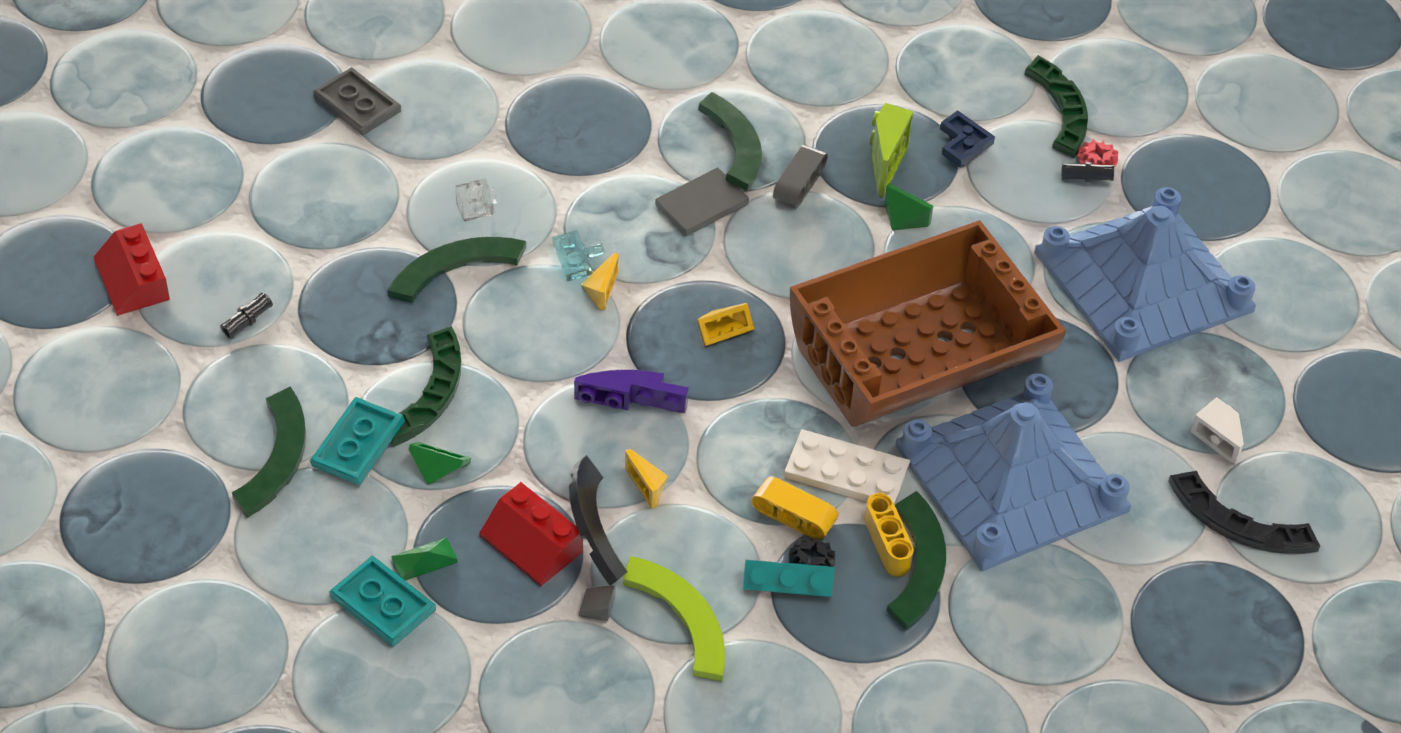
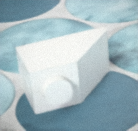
M1216 397L1195 415L1191 433L1235 465L1239 460L1244 445L1239 413Z

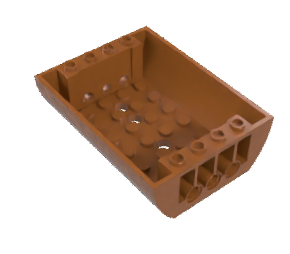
M981 220L790 287L791 319L798 349L851 427L862 425L1053 353L1061 345L1066 333L1064 327ZM962 329H971L974 333L963 332ZM946 337V338L950 339L951 341H950V342H945V341L939 340L938 338ZM900 355L903 357V359L898 360L896 358H892L891 356Z

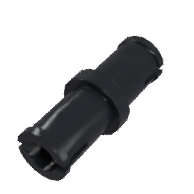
M1085 162V164L1062 163L1061 179H1082L1084 182H1090V180L1113 181L1114 164L1095 165L1091 164V162Z
M261 292L246 306L241 305L235 315L220 325L222 332L229 339H232L247 325L252 326L256 323L257 317L273 306L271 299L268 295Z

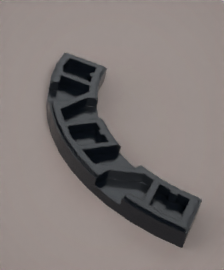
M586 455L574 465L571 471L572 483L569 484L570 505L581 538L587 539L593 550L589 554L608 585L611 586L628 571L614 552L599 517L596 497L598 485L604 477Z
M1197 470L1170 475L1168 482L1182 504L1203 524L1220 535L1242 545L1273 553L1305 554L1319 551L1320 544L1309 523L1289 525L1272 523V525L1253 521L1254 518L1242 514L1233 508L1228 509L1217 501V496L1205 485Z

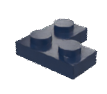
M958 110L941 121L940 130L953 138L951 142L942 147L941 155L960 168L994 144V135Z

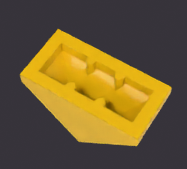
M613 253L581 284L599 310L605 311L619 273V254Z
M747 303L714 310L697 319L704 346L755 329Z
M628 449L625 451V469L650 508H656L668 475L633 450Z

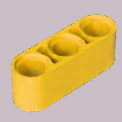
M776 477L766 478L751 499L752 505L760 513L815 540L818 537L821 540L824 539L839 517L837 510L831 504Z
M883 493L872 494L866 504L865 525L885 570L892 576L902 577L910 571L914 551L913 545L892 499Z

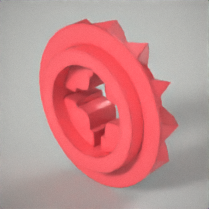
M1093 139L1091 143L1084 142L1082 147L1079 148L1078 160L1081 164H1085V162H1091V164L1095 165L1114 164L1115 168L1118 163V151L1114 150L1113 144L1106 145L1104 140L1099 143ZM1095 152H1098L1099 155H1103V156H1102V160H1101V158L1098 156V154H1094V153H1095Z

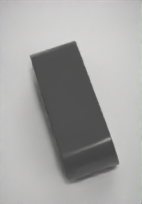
M802 145L778 179L774 187L773 198L794 207H799L823 172L828 154L807 145Z

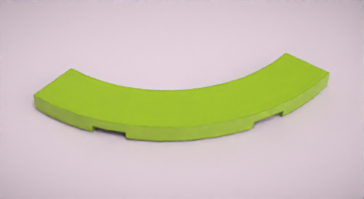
M630 556L626 569L628 572L624 576L623 585L639 589L657 599L661 598L666 601L690 632L694 650L693 676L723 681L725 669L723 634L719 622L705 598L690 583L673 571L646 559Z

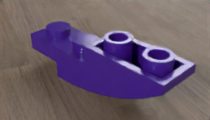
M607 370L575 377L574 399L586 403L628 410L631 402L643 406H652L680 413H686L688 406L689 387L665 383L664 373L645 370Z

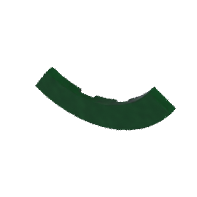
M1037 55L1026 67L1024 75L1043 86L1051 94L1059 107L1062 127L1058 136L1053 141L1052 148L1075 158L1079 148L1084 143L1087 132L1088 112L1085 100L1072 80L1069 81L1062 74L1060 68Z
M711 92L699 103L698 111L713 119L722 128L725 127L729 132V138L736 151V157L732 167L726 174L725 180L748 191L755 182L761 165L762 149L758 134L739 109L723 97Z
M477 237L444 244L428 251L408 264L392 281L387 289L388 297L413 303L418 294L432 282L433 277L443 271L446 273L466 266L467 262L483 260V263H506L517 266L526 249V241L506 237Z
M452 326L426 335L433 355V372L418 401L411 403L399 412V414L403 415L405 421L391 440L394 447L414 438L430 427L444 413L455 396L461 377L462 363L460 345Z
M291 386L266 398V404L275 419L277 430L274 448L269 459L250 481L232 492L233 500L247 518L260 511L277 497L276 494L285 484L290 483L303 458L306 444L305 418L302 406Z
M918 491L895 504L899 516L906 524L912 538H914L916 566L908 585L895 600L887 605L886 611L906 631L916 624L929 610L930 605L940 591L946 566V544L942 528L934 511Z

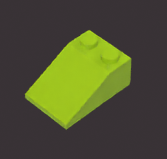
M888 103L883 104L880 112H875L872 119V126H875V129L872 131L869 144L873 145L871 157L877 193L882 198L886 193V186L891 183L908 150L914 112Z

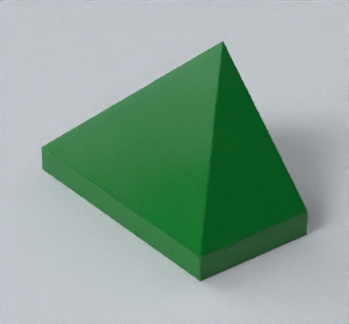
M891 183L886 186L884 205L892 230L928 227L931 224L933 205Z
M421 442L410 444L408 449L427 485L470 464L472 459L471 457Z
M447 537L391 556L399 576L405 581L458 563V559Z

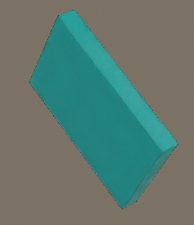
M355 397L310 459L311 466L360 486L404 423L403 415Z
M373 555L329 591L330 598L392 647H395L436 611L435 603Z

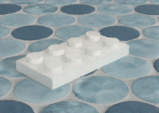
M801 429L786 466L784 478L867 502L872 494L883 493L892 499L895 506L909 469L910 460Z

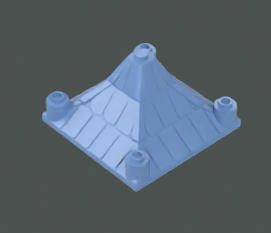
M1165 187L1157 190L1151 207L1105 222V224L1088 228L1085 231L1070 235L1062 227H1049L1044 232L1042 243L1035 246L1034 253L1118 362L1250 314L1256 308V304L1252 300L1255 292V283L1246 276L1239 275L1232 278L1222 268L1218 260L1209 252L1208 248L1197 238V235L1178 214L1181 195L1173 188Z
M1044 374L1030 375L1025 381L1023 393L994 403L991 406L975 410L970 414L954 418L949 422L931 427L926 421L920 419L910 420L904 426L903 437L896 439V448L904 459L910 460L909 467L981 571L1130 512L1131 504L1127 500L1130 490L1128 481L1123 476L1117 474L1107 475L1096 462V459L1083 445L1081 439L1071 429L1069 423L1050 400L1053 382Z

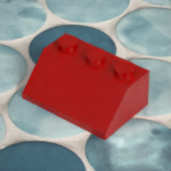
M142 223L116 230L93 256L117 316L170 300L166 277Z
M522 482L518 483L498 500L479 532L481 538L540 586H543L583 553V538H581L577 526Z

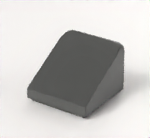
M608 585L587 588L579 615L608 621L615 600L616 586Z

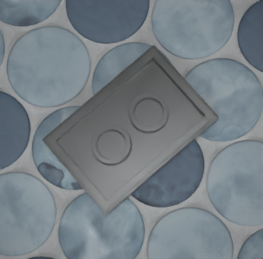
M352 67L313 90V97L362 136L401 112V105Z
M717 167L656 198L655 206L685 236H688L748 205L749 197L738 186L726 181V175Z

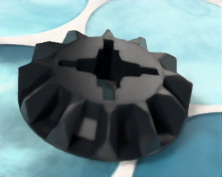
M806 536L803 541L796 540L794 546L789 550L788 560L789 563L834 567L835 551L831 549L830 542L824 543L820 537L814 540ZM816 551V557L808 563V555Z

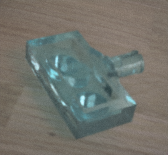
M577 230L552 237L553 246L567 282L590 276L593 273L590 257L605 254L602 243L586 247L581 241Z

